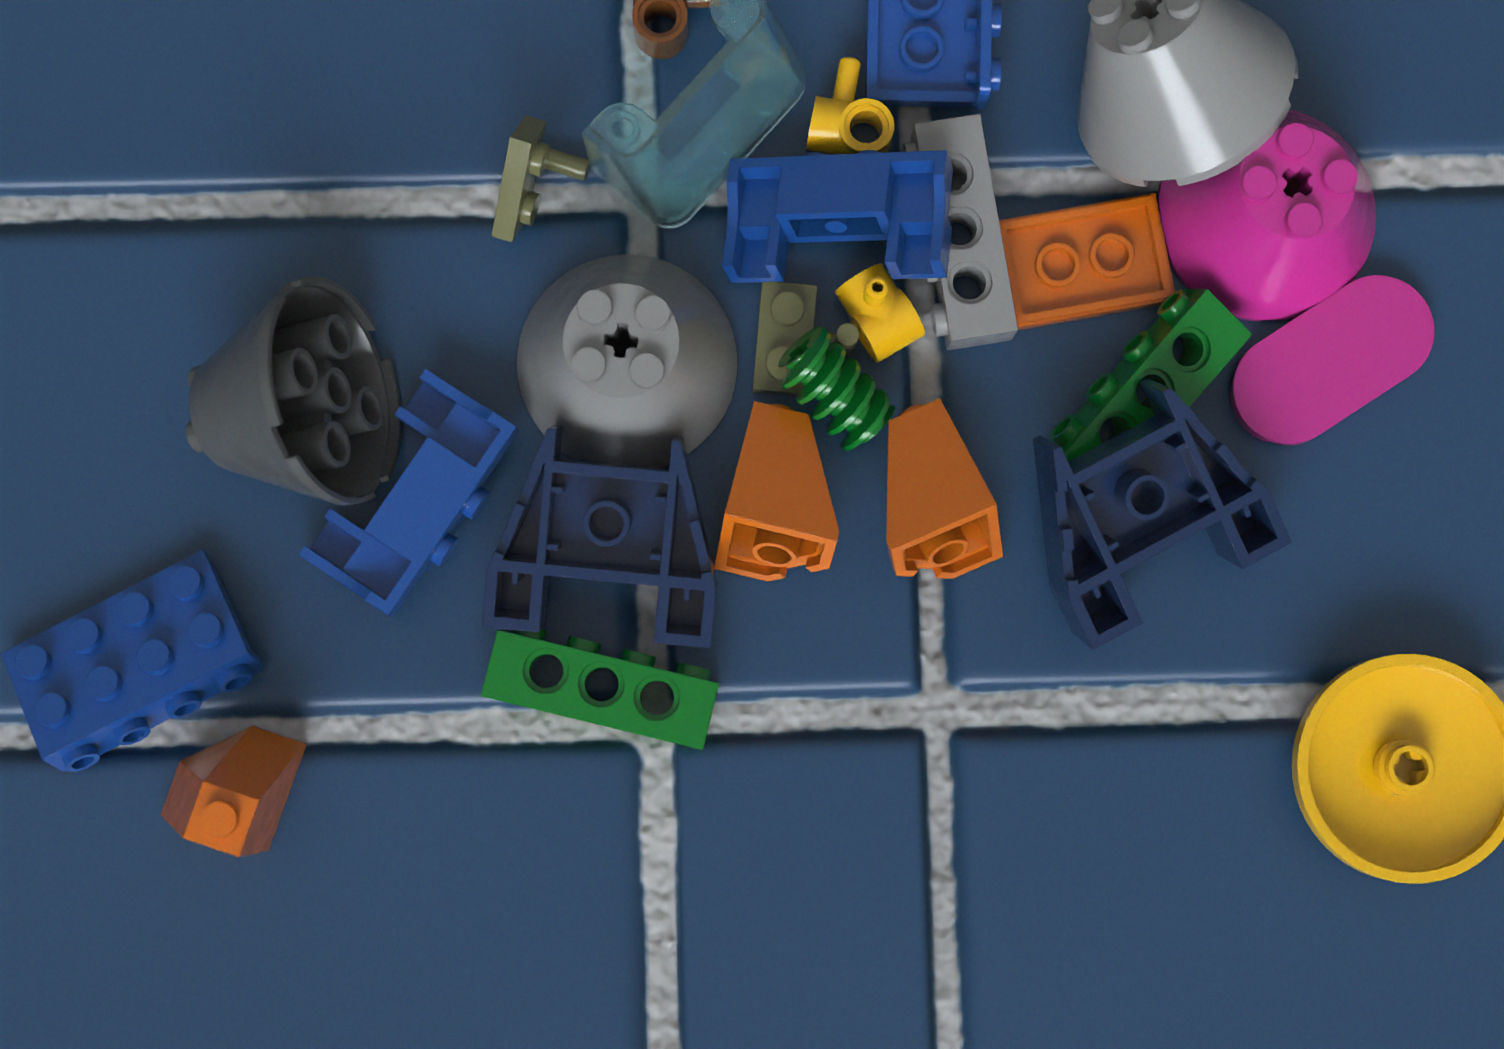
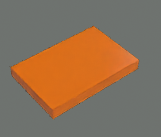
M1155 193L999 220L1018 330L1158 306L1175 292Z

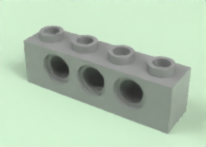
M980 114L914 124L910 138L911 142L903 143V152L947 150L953 166V172L959 175L963 183L960 189L951 191L948 218L950 224L960 223L966 226L972 235V241L965 245L951 243L947 278H925L926 283L935 282L938 303L931 304L930 306L935 337L944 336L946 351L1011 341L1018 331L981 116ZM960 276L974 278L981 287V295L975 299L960 297L953 288V280Z

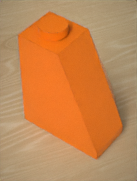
M940 398L925 405H913L905 409L899 416L889 420L886 542L891 565L896 576L913 577L919 571L918 568L932 569L937 578L954 579L1003 557L997 504Z
M754 401L724 514L714 569L767 582L785 578L787 569L806 565L805 568L811 573L829 569L839 536V528L809 414L794 411L783 404L769 405Z
M250 726L179 761L160 815L182 838L237 857L269 851L307 743L257 726Z

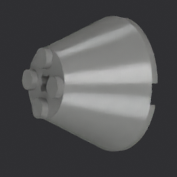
M1241 0L1090 1L1088 11L1091 21L1078 104V131L1090 158L1103 172L1124 183L1146 187L1147 181L1175 179L1178 186L1199 182L1218 175L1242 162L1246 156L1259 149L1274 134L1285 119L1291 107L1288 98L1294 84V79H1298V63L1286 33L1265 14Z
M627 254L607 256L583 263L568 271L550 285L537 300L527 317L519 340L517 351L518 382L525 406L532 420L544 435L547 428L553 425L563 426L561 452L568 457L577 460L663 468L670 465L671 443L674 436L684 438L688 454L710 437L724 418L732 400L737 378L736 343L731 325L723 308L705 285L693 275L674 264L654 257ZM628 348L625 357H616L615 354L618 351Z

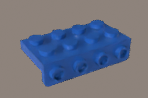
M867 0L865 98L875 99L885 106L985 109L991 91H999L1001 58L992 57V38L1000 37L1002 24L1001 4H992V0Z
M203 549L1 653L41 759L61 771L70 772L81 771L93 766L100 759V755L119 745H130L143 740L150 734L152 728L171 718L179 719L193 714L201 707L202 702L221 692H233L245 687L251 682L252 676L264 668L260 657L250 648L211 556Z

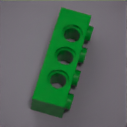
M1180 289L1175 291L1160 305L1157 311L1160 317L1149 330L1138 333L1125 345L1121 353L1124 358L1111 373L1103 374L1092 383L1085 395L1088 400L1077 413L1066 416L1054 427L1049 436L1050 440L1061 446L1069 462L1102 444L1100 428L1108 418L1113 424L1112 438L1155 416L1147 398L1140 404L1136 396L1137 384L1143 377L1171 388L1190 407L1251 337L1250 331L1208 289ZM1180 336L1184 342V354L1177 362L1173 357L1172 346L1175 339Z
M543 629L540 632L512 630V633L497 630L481 692L482 697L704 750L719 688V683L708 681L711 670L678 662L675 673L654 668L655 656L623 649L621 659L599 654L601 643L569 636L567 645L563 646L544 641L547 631ZM545 656H555L563 665L562 679L557 685L550 688L539 686L533 675L535 664ZM599 669L612 670L618 678V691L607 701L595 700L588 691V680ZM654 682L666 683L674 693L672 707L660 715L649 713L642 704L643 691Z

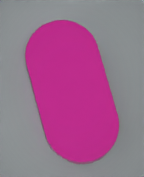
M1373 275L1352 281L1259 341L1241 356L1234 369L1232 387H1230V404L1235 417L1249 434L1265 442L1299 445L1319 436L1412 375L1423 365L1430 354L1434 341V322L1431 311L1426 301L1413 287L1397 278Z

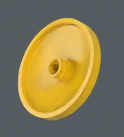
M1395 654L1376 657L1358 663L1335 676L1318 692L1307 707L1297 729L1292 751V780L1300 810L1314 835L1335 857L1348 866L1372 877L1392 882L1416 884L1441 881L1457 876L1479 864L1504 839L1503 702L1492 689L1468 670L1449 661L1428 655Z

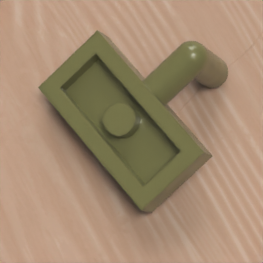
M525 115L509 138L492 237L513 242L524 224L532 226L541 199L539 193L533 192L536 176L542 177L545 169L582 181L587 179L591 160L553 149L549 144L543 143L546 121Z
M762 282L752 393L796 397L804 386L800 382L789 389H784L781 386V381L788 372V368L786 366L778 367V363L785 351L794 342L814 329L817 285ZM846 323L838 328L837 333L830 332L831 339L829 343L838 342L842 344L846 351L845 356L854 352L859 338V331L855 325Z

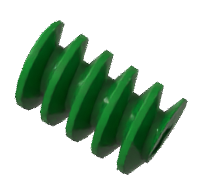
M819 326L800 337L782 355L778 367L786 366L788 372L782 379L781 386L784 389H789L801 382L804 386L796 396V401L803 405L816 398L818 402L811 412V417L818 421L831 414L833 417L828 423L825 432L829 436H834L845 429L847 434L841 441L840 448L848 452L872 439L889 422L896 408L894 404L889 405L890 398L884 390L875 389V381L871 375L866 373L860 374V364L856 359L845 358L846 351L842 344L838 342L829 343L831 339L830 331L823 326Z

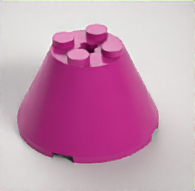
M1289 109L1285 119L1274 134L1259 149L1246 156L1242 162L1218 175L1192 184L1178 186L1175 179L1163 180L1160 183L1157 195V205L1169 264L1175 275L1187 289H1208L1236 318L1246 321L1260 322L1262 320L1295 319L1354 281L1367 260L1375 234L1376 204L1369 176L1355 151L1337 132L1323 122Z

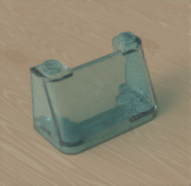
M710 0L712 21L717 26L718 31L725 37L726 44L664 112L654 120L639 107L621 102L604 109L582 132L591 169L647 219L661 228L673 229L681 227L691 220L727 180L730 159L747 158L795 106L804 93L806 80L804 66L768 0Z

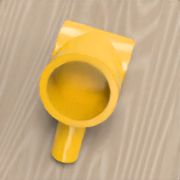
M843 57L839 60L832 98L815 97L806 151L820 152L828 155L857 154L863 150H875L881 153L888 152L894 132V119L890 110L883 103L875 99L863 98L854 101L861 67L858 59ZM867 123L877 129L880 137L871 143H861L852 136L850 130L857 124Z
M882 263L860 272L835 291V294L849 315L851 324L855 325L859 331L858 339L875 363H879L925 336V329L915 308L905 293L896 287Z

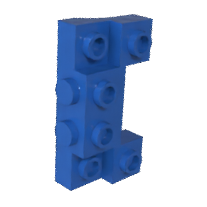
M863 150L857 154L837 155L811 152L803 156L730 159L727 176V229L721 265L731 283L784 282L789 243L887 240L885 264L892 279L947 278L952 236L948 212L953 166L947 150L886 153L875 150Z
M426 368L419 377L422 380V384L405 408L400 406L394 414L400 421L426 437V440L371 521L363 530L330 508L324 516L328 521L310 547L303 546L298 554L392 618L396 615L425 571L429 572L434 564L442 567L450 558L459 543V539L454 536L455 532L466 517L474 520L484 508L491 495V492L485 489L491 481L488 477L520 432L515 425L462 393Z

